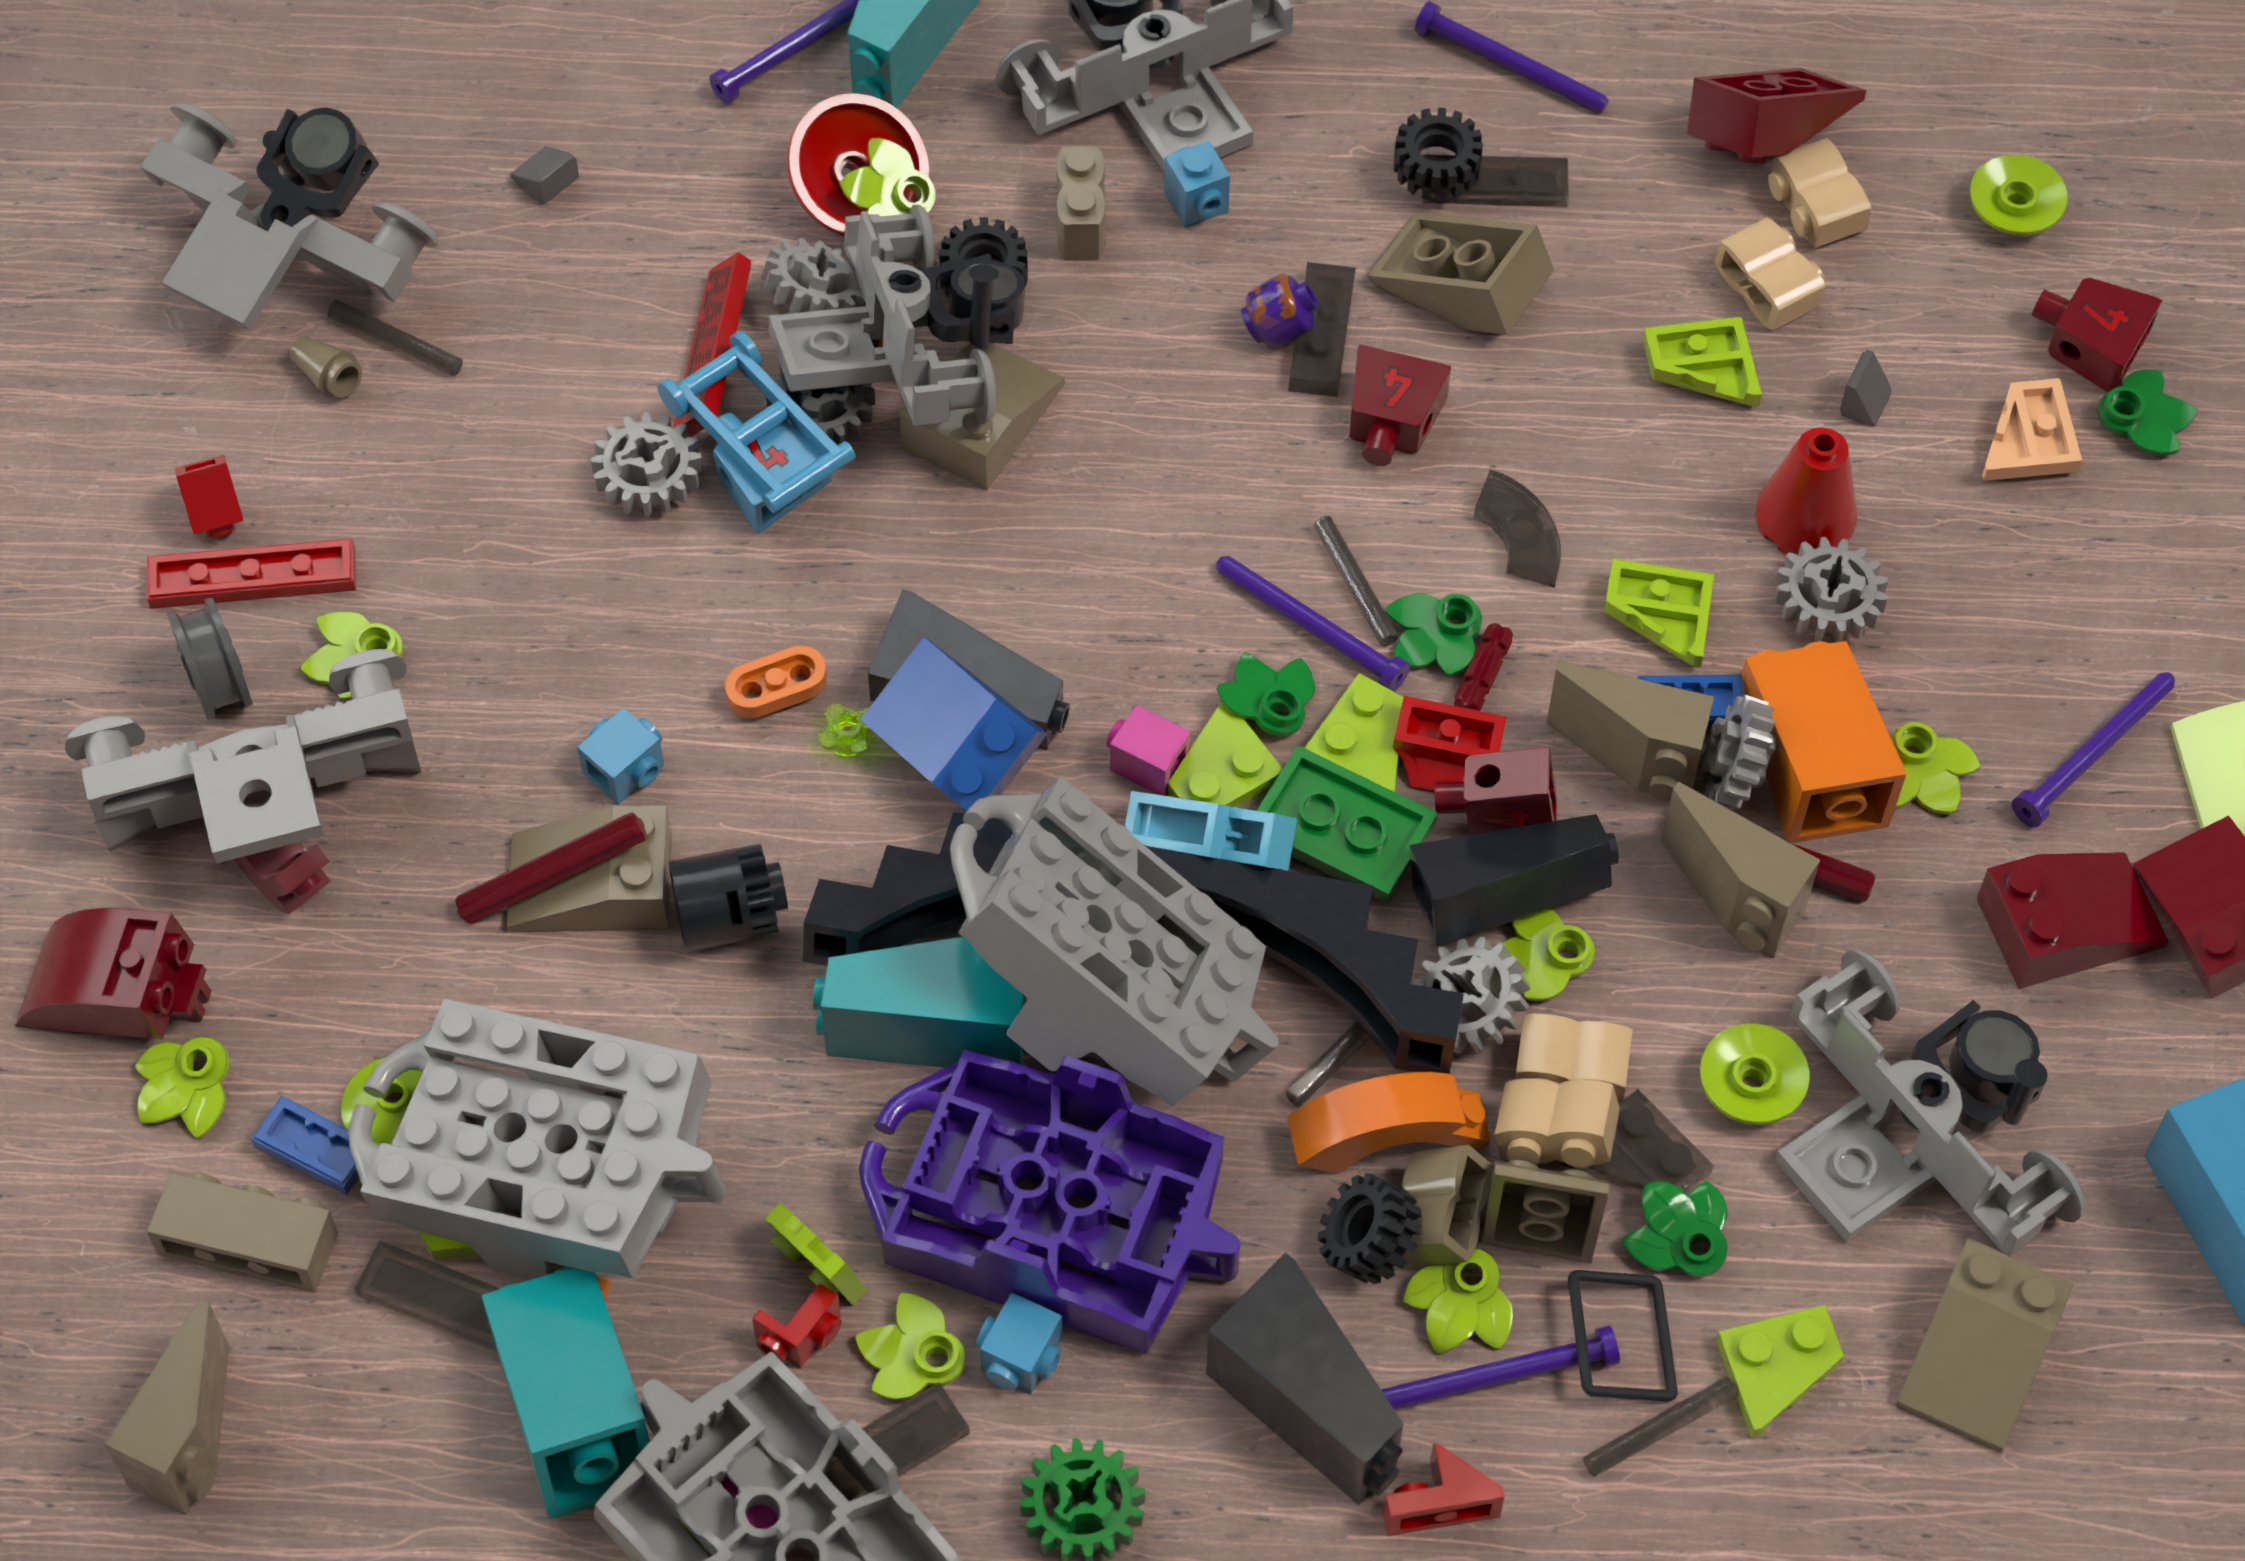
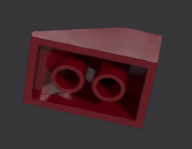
M1803 68L1694 77L1687 135L1706 141L1705 147L1708 149L1737 152V158L1741 161L1765 163L1767 156L1790 153L1864 101L1866 90Z
M2228 815L2133 863V868L2211 999L2245 982V836Z
M2125 852L2036 854L1987 869L1977 896V901L2018 989L2167 947L2169 943Z

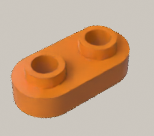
M793 646L742 664L733 669L727 676L725 682L727 703L730 709L741 717L758 718L812 699L820 694L826 685L825 660L817 650L811 647ZM805 675L809 677V679L801 682L793 680L796 676ZM752 692L760 694L757 698H745L747 694Z

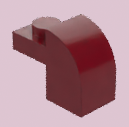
M301 842L234 859L258 890L275 907L286 914H290L331 882L321 869L330 861L317 845L304 847Z

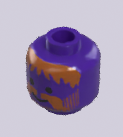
M1279 274L1252 288L1245 298L1246 306L1241 309L1243 321L1257 343L1265 341L1269 346L1281 347L1312 329L1314 325L1313 310L1318 308V301L1312 288L1306 281L1298 283L1290 275Z

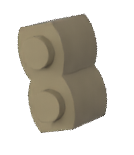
M1063 146L1056 162L1058 249L1064 260H1099L1105 248L1104 157L1098 146Z
M1469 1144L1417 1151L1412 1155L1407 1164L1402 1179V1189L1408 1191L1409 1194L1416 1198L1418 1202L1415 1206L1421 1209L1422 1217L1414 1220L1422 1225L1420 1235H1412L1411 1241L1417 1243V1246L1413 1253L1406 1250L1403 1255L1408 1261L1407 1263L1413 1268L1467 1262L1476 1248L1480 1228L1479 1212L1484 1207L1489 1196L1492 1167L1491 1163Z

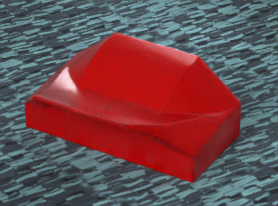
M1404 696L1393 748L1403 760L1409 786L1414 789L1435 793L1436 782H1464L1465 759L1468 756L1500 752L1507 717Z

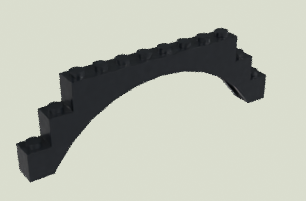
M953 812L940 854L887 845L872 888L819 879L804 920L803 962L827 966L829 957L900 947L917 938L963 924L967 915L952 867L950 846L957 827L964 824L963 817L965 814ZM997 819L987 820L980 830H976L977 838L973 846V854L977 864L987 874H989L1006 841L1013 834L1012 830L1005 823ZM1146 846L1196 889L1208 895L1220 909L1237 923L1249 929L1266 946L1265 953L1314 982L1353 1015L1395 1069L1450 1074L1464 993L1411 984L1418 939L1367 930L1374 886Z

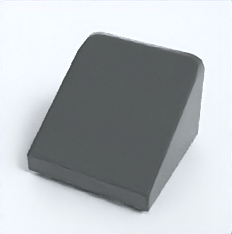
M545 146L511 172L510 176L511 179L544 205L579 178L577 160L572 154Z
M1866 349L1865 352H1862L1846 385L1840 411L1842 416L1874 427L1877 425L1891 396V387L1874 352Z

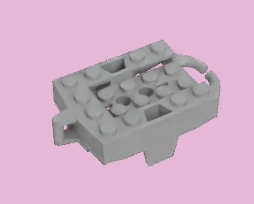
M1059 776L1041 794L991 795L976 800L966 811L963 817L964 824L957 827L950 846L952 867L967 915L959 934L972 944L994 971L1027 997L1026 1003L1010 1025L1007 1035L1051 1071L1058 1070L1064 1056L1079 1059L1093 1052L1129 1081L1156 1095L1173 1107L1210 1075L1212 1070L1232 1081H1237L1278 1047L1279 1039L1277 1035L1251 1008L1266 946L1249 929L1241 926L1220 909L1208 895L1196 889L1132 836L1126 827L1118 824L1091 802L1085 793L1076 789L1063 777ZM997 819L1005 823L1012 830L1013 834L1006 841L989 874H987L977 864L973 854V846L977 838L976 830H980L987 820ZM1237 1036L1246 1041L1247 1044L1237 1053H1234L1229 1046Z
M445 998L432 1028L399 1047L377 1064L364 1086V1091L369 1095L383 1098L393 1080L400 1074L409 1070L423 1072L392 1144L381 1142L378 1145L372 1139L371 1129L376 1112L368 1106L356 1105L348 1129L350 1151L362 1183L360 1193L377 1219L390 1221L424 1233L465 1242L475 1250L491 1269L528 1279L551 1274V1263L589 1272L634 1278L658 1233L662 1234L679 1202H719L727 1195V1188L712 1156L698 1148L701 1136L699 1129L711 1086V1080L699 1054ZM456 1056L527 1072L530 1079L453 1062ZM475 1119H484L483 1126L476 1125ZM524 1133L520 1138L508 1142L513 1136ZM575 1145L571 1150L559 1154L563 1148ZM595 1145L603 1146V1152L599 1153ZM505 1208L522 1212V1218L501 1214V1212Z
M770 1352L727 1382H722L692 1403L659 1380L652 1379L645 1382L642 1387L640 1405L645 1421L654 1438L595 1504L594 1519L632 1561H786L785 1555L787 1552L796 1548L807 1549L814 1555L816 1561H963L933 1524L902 1492L899 1487L897 1467L855 1420L850 1419L840 1423L773 1352ZM834 1456L869 1494L848 1501L824 1475ZM727 1478L738 1488L739 1494L735 1497V1500L721 1485ZM755 1505H765L775 1512L777 1522L774 1526L767 1529L755 1528L747 1520L746 1512ZM679 1520L695 1536V1538L703 1545V1547L712 1555V1557H709L705 1553V1551L696 1543V1541L687 1533V1531L679 1524Z

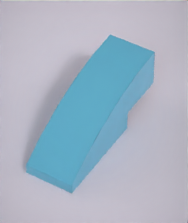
M1131 791L1125 827L1132 836L1145 846L1288 871L1297 818L1209 802Z

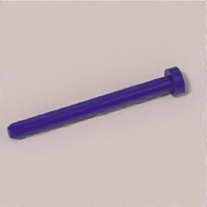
M844 0L730 72L721 68L709 76V82L714 93L725 104H729L739 97V88L852 19L859 0Z
M1428 1L1421 9L1414 26L1416 32L1428 36L1432 31L1595 112H1603L1606 109L1609 100L1605 94L1441 15V6L1431 1Z
M1222 556L1217 561L1216 568L1219 574L1378 676V683L1395 692L1405 681L1410 670L1409 662L1399 656L1394 657L1392 660L1386 658L1232 557Z
M2169 672L2159 673L2034 791L2023 790L2012 800V809L2016 816L2030 827H2039L2049 817L2048 806L2174 688V676Z
M1608 1325L1596 1328L1595 1338L1587 1339L1590 1362L1601 1360L1604 1367L1620 1364L1618 1344L1612 1327ZM1576 1342L1381 1390L1392 1407L1399 1409L1579 1365Z

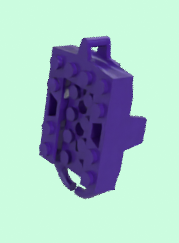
M964 1049L958 1062L903 1089L891 1098L876 1119L874 1127L878 1131L893 1135L901 1120L910 1112L927 1110L934 1114L902 1187L889 1184L883 1177L882 1162L887 1149L882 1144L875 1141H867L863 1149L859 1165L860 1183L883 1248L884 1264L1003 1305L1012 1292L1061 1315L1063 1326L1144 1354L1148 1353L1189 1277L1232 1281L1238 1275L1240 1240L1237 1236L1209 1220L1223 1163L1224 1136L1209 1132L1178 1117L1136 1104L1132 1101L1124 1077L1120 1073L1064 1056L1056 1074L1050 1075L1012 1061L981 1055ZM1061 1118L1097 1129L1098 1131L1094 1133L1062 1122ZM978 1172L998 1178L999 1186L977 1179ZM1025 1179H1033L1041 1184L1038 1188L1030 1191L1021 1190L1015 1186L1016 1183ZM1076 1197H1087L1094 1203L1087 1208L1079 1209L1070 1206L1068 1201ZM912 1209L998 1239L996 1241L985 1240L913 1215ZM1108 1217L1128 1222V1230L1106 1223ZM1061 1260L1114 1278V1284L1061 1266Z

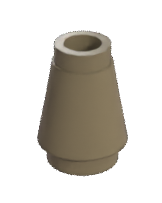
M309 336L299 337L290 348L289 357L291 361L296 363L325 396L344 398L353 393L358 387L362 378V368L352 353L312 339Z

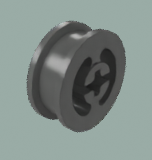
M213 598L204 599V608L180 617L174 610L168 612L167 617L177 642L176 647L207 721L215 719V710L240 701L244 707L253 705L242 674L243 669L235 648H233L231 637L223 624Z

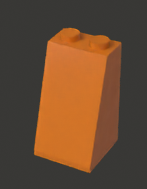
M1817 641L1803 648L1786 651L1768 649L1760 651L1753 656L1745 657L1741 673L1744 694L1769 702L1768 706L1774 709L1770 719L1775 720V725L1770 734L1776 736V749L1771 755L1766 775L1786 841L1796 843L1889 827L1906 772L1847 641L1835 643Z

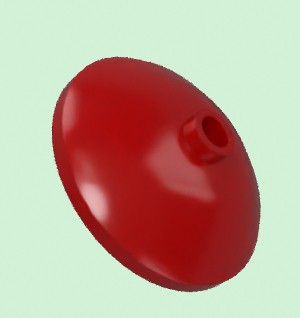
M842 94L830 97L815 105L796 125L787 150V173L796 199L814 221L841 236H845L846 216L861 215L863 211H868L852 204L843 194L839 183L843 178L841 171L842 168L854 171L863 167H870L868 143L872 138H881L900 145L909 153L914 169L929 177L926 149L914 125L894 106L869 95ZM904 188L903 195L905 199L910 203H915V193L911 189Z

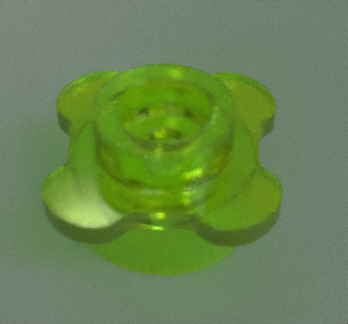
M839 703L827 707L825 710L827 724L825 730L819 734L820 745L824 749L833 750L842 756L865 753L870 747V728L860 719L868 708H862L858 711L845 709ZM845 726L852 727L851 731H843L842 729Z

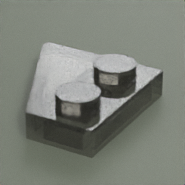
M1637 1089L1619 1103L1620 1111L1610 1161L1586 1167L1606 1175L1608 1183L1624 1189H1637L1643 1192V1187L1648 1182H1667L1681 1188L1688 1194L1711 1175L1714 1165ZM1561 1162L1564 1166L1574 1169L1573 1166Z

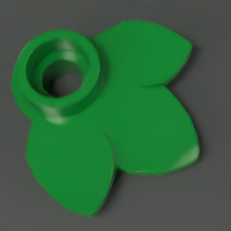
M2139 370L2129 374L2121 387L2114 388L2101 398L2097 408V415L2099 421L2106 429L2116 434L2127 435L2138 449L2155 455H2172L2178 453L2181 448L2176 434L2190 425L2198 410L2181 399L2162 393L2164 376L2161 370Z
M1414 593L1399 598L1386 607L1388 617L1405 630L1395 646L1394 657L1399 656L1409 662L1411 669L1425 668L1437 662L1438 667L1448 676H1453L1469 666L1475 654L1473 638L1477 636L1482 625L1481 611L1471 598L1463 594H1450L1439 600L1426 593ZM1451 619H1459L1463 622V624H1452L1448 621Z
M1244 652L1236 665L1234 682L1218 684L1216 690L1221 702L1230 712L1239 717L1255 720L1256 724L1266 733L1283 737L1290 736L1301 728L1305 719L1303 706L1312 699L1315 693V683L1308 665L1301 658L1289 662L1277 673L1250 653Z
M1709 1181L1699 1184L1692 1190L1690 1195L1671 1183H1646L1643 1187L1642 1207L1647 1225L1628 1233L1622 1238V1244L1628 1254L1641 1265L1653 1271H1665L1678 1267L1682 1272L1693 1277H1706L1717 1272L1723 1266L1727 1257V1242L1721 1231L1726 1223L1728 1210L1725 1198L1720 1191ZM1694 1240H1704L1710 1246V1250L1704 1255H1695L1688 1246Z

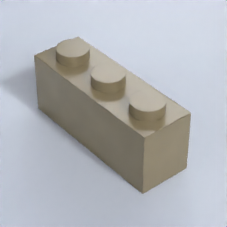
M170 1172L147 1230L148 1236L158 1255L314 1293L317 1291L338 1235L330 1210H327L323 1204L315 1200L303 1197L296 1198L295 1202L274 1197L268 1190L255 1185H244L242 1189L223 1185L218 1179L200 1172H192L189 1176Z

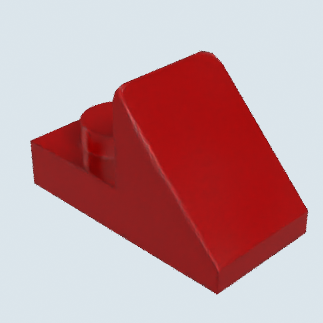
M1436 1443L1432 1446L1430 1467L1435 1486L1428 1487L1427 1484L1422 1482L1402 1485L1396 1488L1393 1493L1386 1494L1383 1511L1387 1536L1500 1518L1505 1496L1501 1485Z

